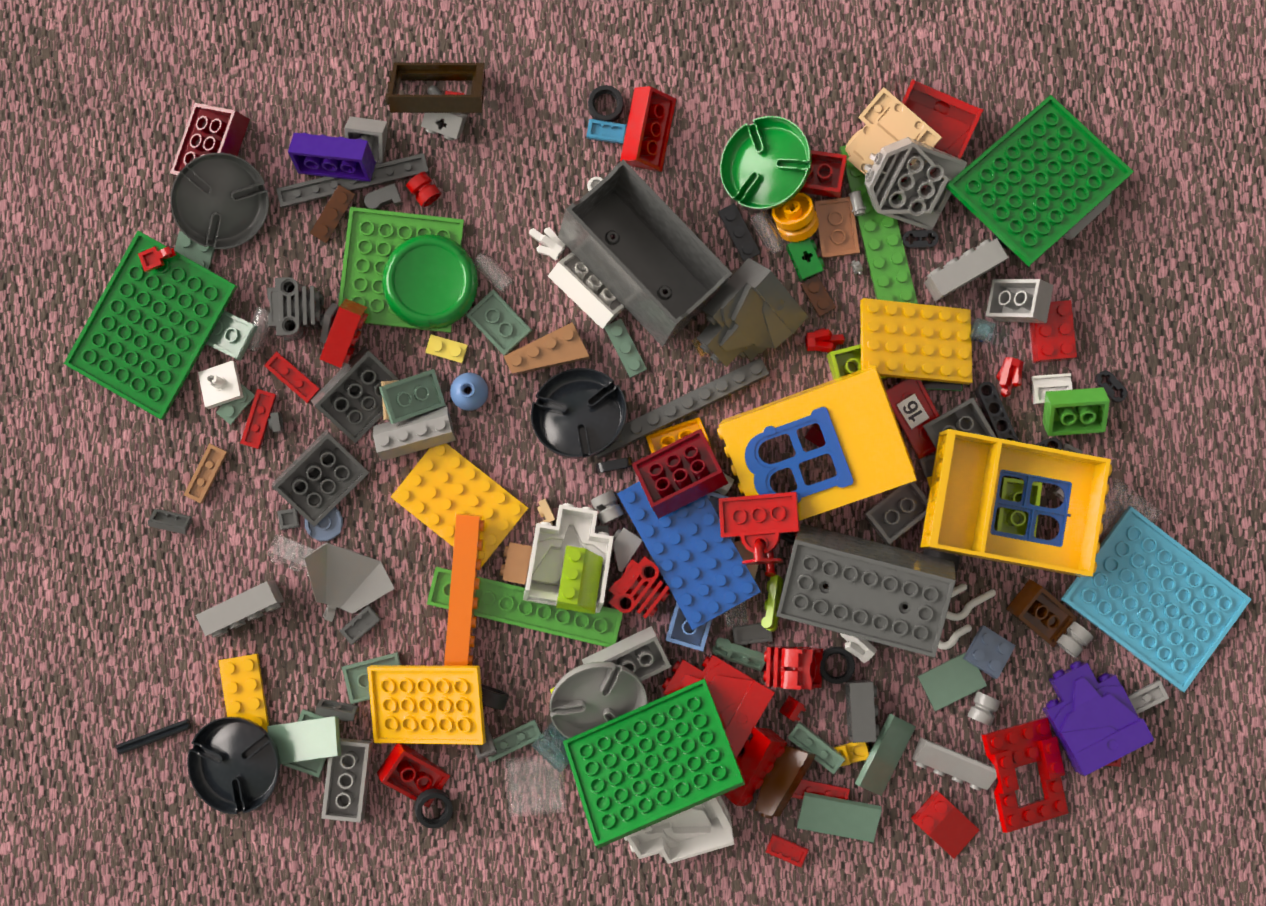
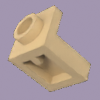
M543 499L538 502L540 506L537 509L540 516H545L546 518L542 522L551 523L553 526L552 522L556 519L547 499Z

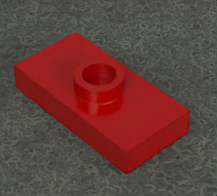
M772 833L765 853L802 868L809 849Z

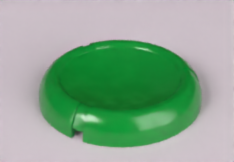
M764 116L753 119L754 123L751 125L744 124L730 137L720 161V176L726 192L740 205L755 210L777 208L793 199L804 186L809 176L812 162L809 142L796 124L782 117Z
M425 234L406 240L392 252L384 267L382 286L389 307L402 321L421 329L435 327L440 329L457 322L469 311L476 298L478 275L472 258L460 244L444 236Z

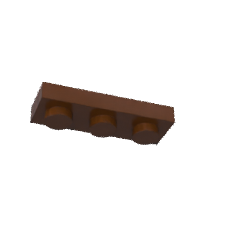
M339 184L310 234L327 243L356 194Z

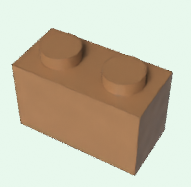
M512 542L509 543V546H505L504 557L507 558L505 565L502 564L500 576H503L502 580L526 584L532 546Z

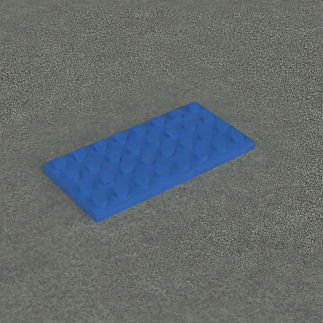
M640 481L617 493L692 630L761 592L747 566L742 564L744 560L731 537L721 538L720 518L707 495L658 519L651 508Z

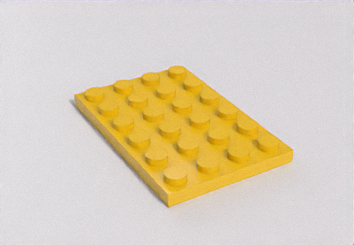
M868 298L860 300L861 370L876 365L880 376L967 385L973 383L970 309Z
M447 443L429 448L391 496L392 499L453 547L456 514L482 515V520H485L484 532L480 533V539H483V549L479 551L478 558L482 559L481 568L529 509Z
M370 665L367 667L374 743L483 745L486 743L480 666Z

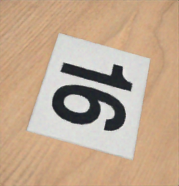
M915 394L897 404L911 429L929 418Z

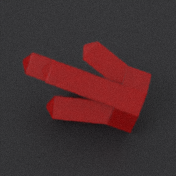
M825 328L806 332L805 335L807 351L832 352L837 345L845 342L843 334L832 335V332Z
M1013 357L1004 358L1002 367L996 375V378L1000 381L999 385L1002 387L1000 394L1003 397L1010 396L1012 388L1022 385L1024 362Z

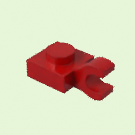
M154 246L138 253L144 271L150 272L164 266L163 259L174 257L176 253L174 248L170 249V246L161 250Z

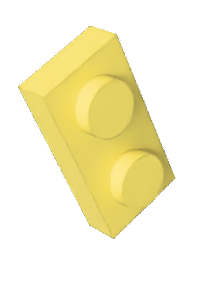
M430 335L425 353L463 364L468 345Z

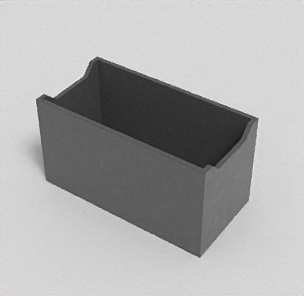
M624 159L580 200L573 202L565 210L558 235L559 239L662 347L703 311L702 309L727 283L732 275L731 271ZM614 235L615 239H611L610 236ZM663 290H666V291H667V294H666V295L663 294V292H662Z
M802 523L800 532L797 533L776 616L935 658L956 581L955 565L953 561ZM826 583V584H828L829 587H828V588H824V587H823V584ZM907 604L908 608L904 609L902 605Z

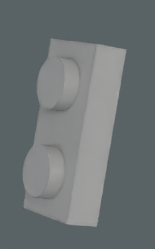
M1159 680L1127 695L1137 714L1169 699Z

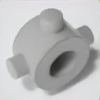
M853 260L851 267L854 273L862 275L863 268L861 263Z

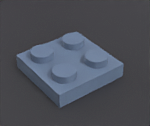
M982 625L963 659L994 679H998L1016 645Z

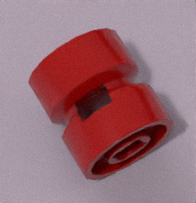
M425 171L415 175L406 184L411 194L416 195L415 199L422 208L432 204L442 194L435 184H431L432 180Z

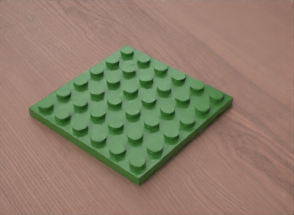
M350 207L338 305L340 306L345 299H349L366 306L368 317L365 324L451 333L452 325L440 329L437 327L421 329L411 326L398 318L385 299L382 278L384 267L392 252L410 238L434 234L450 238L462 246L464 220Z

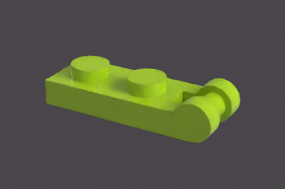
M779 575L770 577L767 583V591L769 593L764 605L766 616L761 620V625L770 632L776 631L778 627L779 617L776 615L784 581Z

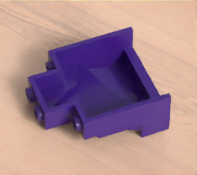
M1081 661L1070 664V669L1066 671L1061 669L1052 674L1053 677L1049 681L1059 700L1053 699L1047 702V707L1043 708L1046 717H1048L1075 772L1086 776L1154 741L1144 719L1138 717L1116 675L1104 673L1097 677V681L1089 664Z

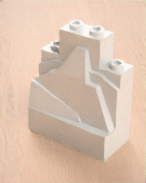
M565 503L559 505L555 526L548 522L536 524L523 597L524 601L556 606L567 545L585 548L603 557L595 613H600L604 603L614 536H609L606 532L595 533L598 511L591 507L577 508L572 504Z
M721 796L624 837L625 841H629L631 851L635 852L639 859L659 853L668 864L734 845L730 813Z

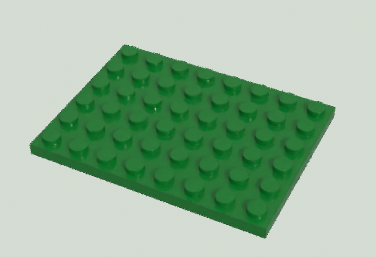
M1050 95L952 179L946 188L1030 267L1127 180L1134 171Z
M137 231L67 356L64 365L155 417L164 420L238 286L176 251V256L163 259L164 266L150 272H145L138 253L154 246L158 247L159 250L167 246L141 231Z
M705 679L563 741L593 841L598 849L745 785Z

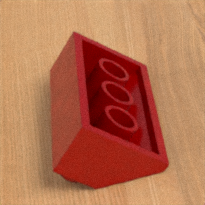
M651 86L634 88L620 161L624 159L630 166L662 172L676 98Z

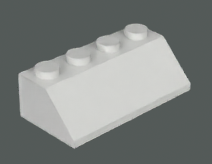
M573 252L561 259L548 275L602 329L611 323L625 308Z

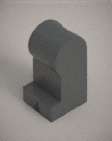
M395 183L370 192L364 198V203L368 209L380 210L382 206L394 203L396 207L403 205Z

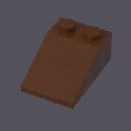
M1030 579L1006 608L1015 618L1053 648L1057 644L1056 641L1062 634L1067 632V628L1077 619L1071 611L1047 590Z

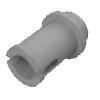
M861 191L849 193L853 208L851 212L855 217L864 215L866 207L863 205Z

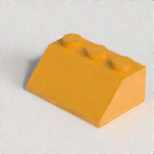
M700 417L646 436L651 454L699 429H702L710 445Z

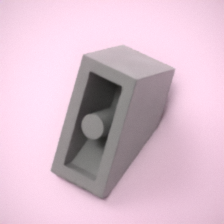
M624 527L622 531L618 529L613 537L615 540L613 546L620 572H623L643 541Z

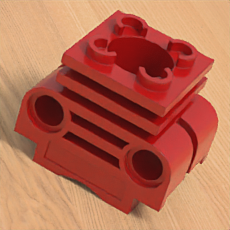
M645 556L639 564L632 559L627 565L623 576L610 587L609 591L614 596L609 603L622 613L631 612L637 605L639 607L636 610L637 613L640 614L644 610L645 613L642 616L645 619L648 616L652 618L658 610L656 607L660 600L664 602L670 594L667 591L669 587L665 585L664 588H661L663 582L660 580L657 584L655 583L659 575V569L656 564ZM648 566L653 567L655 570L654 576L650 578L644 575V569ZM626 597L631 600L630 607L623 608L620 605L622 598Z
M767 647V651L764 653L766 671H764L763 675L766 687L773 686L797 690L822 688L820 664L823 659V648Z

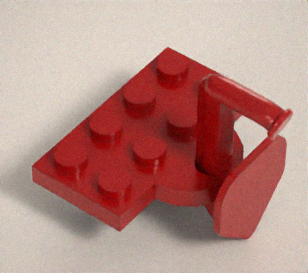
M797 492L718 498L721 538L741 537L744 547L754 553V559L742 561V564H766L765 575L768 577L776 576L774 563L783 562L782 558H774V549L780 541V534L800 532Z

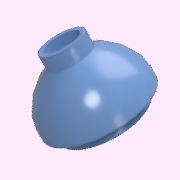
M463 373L452 382L450 396L454 404L460 409L473 411L480 408L486 402L488 386L485 380L478 374ZM466 387H471L472 392L470 394L465 393Z

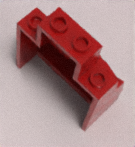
M913 79L902 101L905 106L942 137L934 148L961 159L983 109ZM935 168L930 170V174L934 172ZM908 177L902 178L901 182H904L905 179L907 180Z
M713 654L711 657L706 656L701 665L704 667L703 670L683 658L681 662L677 660L672 668L674 674L671 679L667 677L662 685V688H664L663 693L668 695L705 679L735 758H737L753 727L757 724L775 692Z

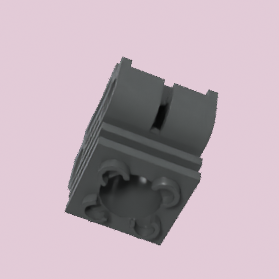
M275 278V287L267 288V298L270 303L268 326L274 328L276 336H282L284 340H299L306 335L307 328L310 330H314V327L318 330L322 329L320 323L324 314H321V305H324V295L315 286H310L309 289L293 278Z

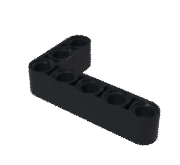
M991 382L979 384L975 389V395L995 436L1000 439L1019 442L994 384ZM983 386L989 389L988 396L982 394L981 388ZM990 404H994L997 407L995 414L989 411ZM998 421L1004 424L1003 431L997 429ZM1049 438L1033 444L1047 447V444L1052 442L1055 449H1062V443L1057 438Z

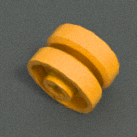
M798 193L787 203L772 209V217L776 223L777 230L786 241H804L817 231L819 226L818 215L811 198L804 193Z

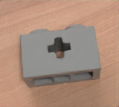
M425 113L421 127L426 128V131L429 133H440L444 135V138L454 141V139L461 137L467 115L463 113ZM445 119L444 123H446L447 125L443 126V122H441L440 120Z

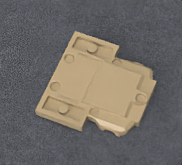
M883 87L858 117L866 125L851 137L845 150L849 155L847 160L866 176L868 171L864 169L865 165L870 164L873 166L874 161L870 159L871 153L877 154L882 147L909 137L934 148L942 137ZM913 159L910 163L912 165L915 164L917 159Z

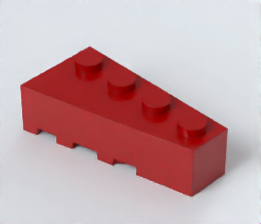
M753 727L751 731L753 734L752 739L745 742L743 746L746 749L744 754L736 759L745 785L723 794L736 806H745L752 801L753 793L762 786L764 777L772 771L774 762L785 751L784 747L787 742L771 729Z

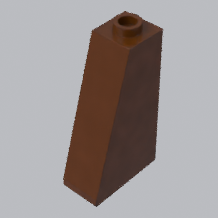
M786 745L784 753L774 762L772 771L766 774L763 779L764 782L760 789L755 811L761 812V816L772 819L773 816L780 817L816 754Z

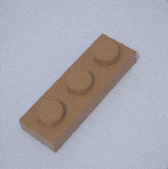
M209 443L184 496L203 504L228 454L227 451Z

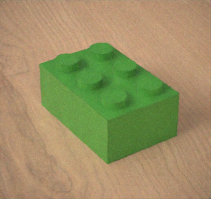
M1104 387L1046 391L1043 425L1047 435L1058 436L1106 432L1110 400Z

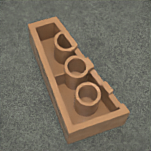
M573 322L503 356L513 376L590 359Z

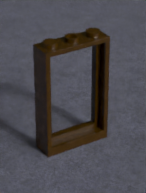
M394 62L393 70L389 71L390 82H387L388 93L385 94L386 105H389L390 113H482L486 82L485 63ZM401 81H472L471 95H399Z

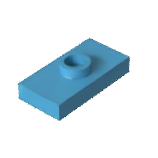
M589 119L586 139L623 144L627 124Z

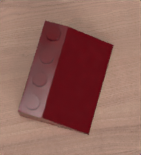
M194 103L170 174L177 176L187 163L205 154L227 153L238 156L250 119L235 110Z
M702 429L632 463L651 508L658 519L729 484Z

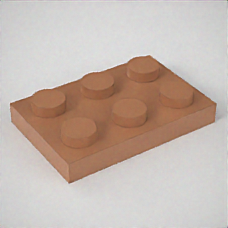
M850 197L814 201L815 211L819 218L817 231L821 258L859 254L856 221L854 214L851 212L853 208Z

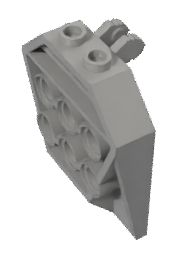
M906 137L882 147L877 154L871 153L870 159L874 161L873 166L870 164L865 165L864 169L868 172L866 173L864 183L872 206L877 213L932 230L951 195V192L946 188L947 184L965 169L967 162ZM913 159H917L915 164L909 165ZM937 167L936 171L930 174V170ZM908 177L905 182L900 183L902 178ZM928 185L925 190L921 191L922 186ZM895 194H899L897 199L892 200V197ZM915 202H919L915 208H912Z

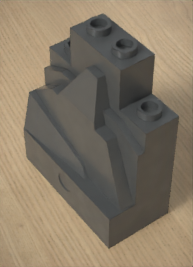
M748 258L702 309L707 315L705 319L710 324L696 339L701 343L700 348L707 354H711L710 359L717 365L721 363L728 367L737 355L742 359L746 357L752 361L758 353L762 354L766 348H777L795 333L808 318V315L771 270Z

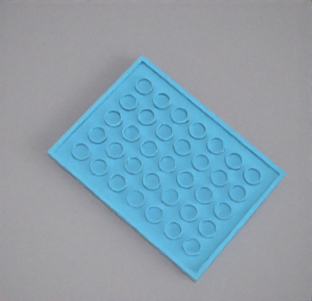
M1128 506L1101 543L1095 558L1097 569L1093 573V577L1077 576L1061 598L1063 602L1181 692L1186 691L1251 601L1250 597L1131 506Z

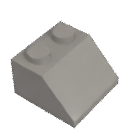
M350 116L344 128L345 138L367 140L376 164L383 163L387 141V121Z

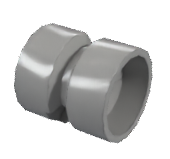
M613 490L590 500L594 509L599 511L598 518L602 525L624 514L620 504L615 503L617 498Z
M1073 621L1067 628V634H1062L1056 643L1069 655L1077 658L1083 651L1082 646H1087L1094 637L1084 627Z
M977 691L973 700L975 706H971L967 717L991 726L995 718L993 712L998 710L1001 701Z

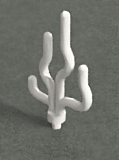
M962 583L954 587L951 598L965 591L967 585ZM991 589L965 604L960 613L947 611L946 619L952 621L963 620L974 607L994 597L996 591ZM903 604L904 608L907 609L908 605ZM967 624L956 630L947 642L939 641L938 648L943 650L952 648L961 636L972 630L971 625Z

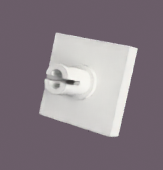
M232 360L198 372L204 404L207 409L243 398L235 361Z

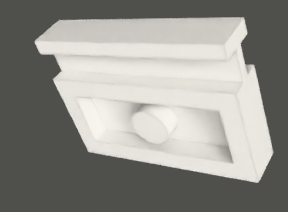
M1071 373L1031 377L1033 404L1045 403L1046 391L1072 390Z

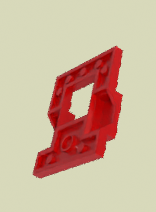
M1048 717L982 735L985 754L995 766L998 784L994 795L1003 833H1009L1069 813L1061 776L1065 775L1059 743L1057 737H1052ZM1037 762L1044 799L1018 807L1015 790L1019 789L1015 768Z

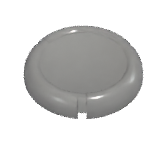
M612 662L586 663L569 671L556 684L550 698V716L555 728L569 739L646 705L647 695L640 679L628 668Z

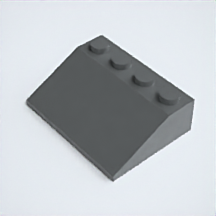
M364 346L311 399V402L356 443L383 416L382 395L379 389L381 381L399 379Z
M974 398L961 403L923 425L935 448H937L939 432L947 429L997 438Z
M326 429L272 482V488L315 527L369 474V471Z

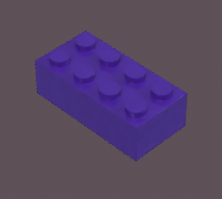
M294 133L288 150L298 174L371 182L376 165L369 143L363 139Z

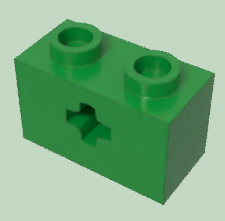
M807 238L804 241L787 244L786 250L800 282L819 275L824 271V262L815 252L817 247L813 239ZM804 254L806 257L810 256L809 262L802 260Z

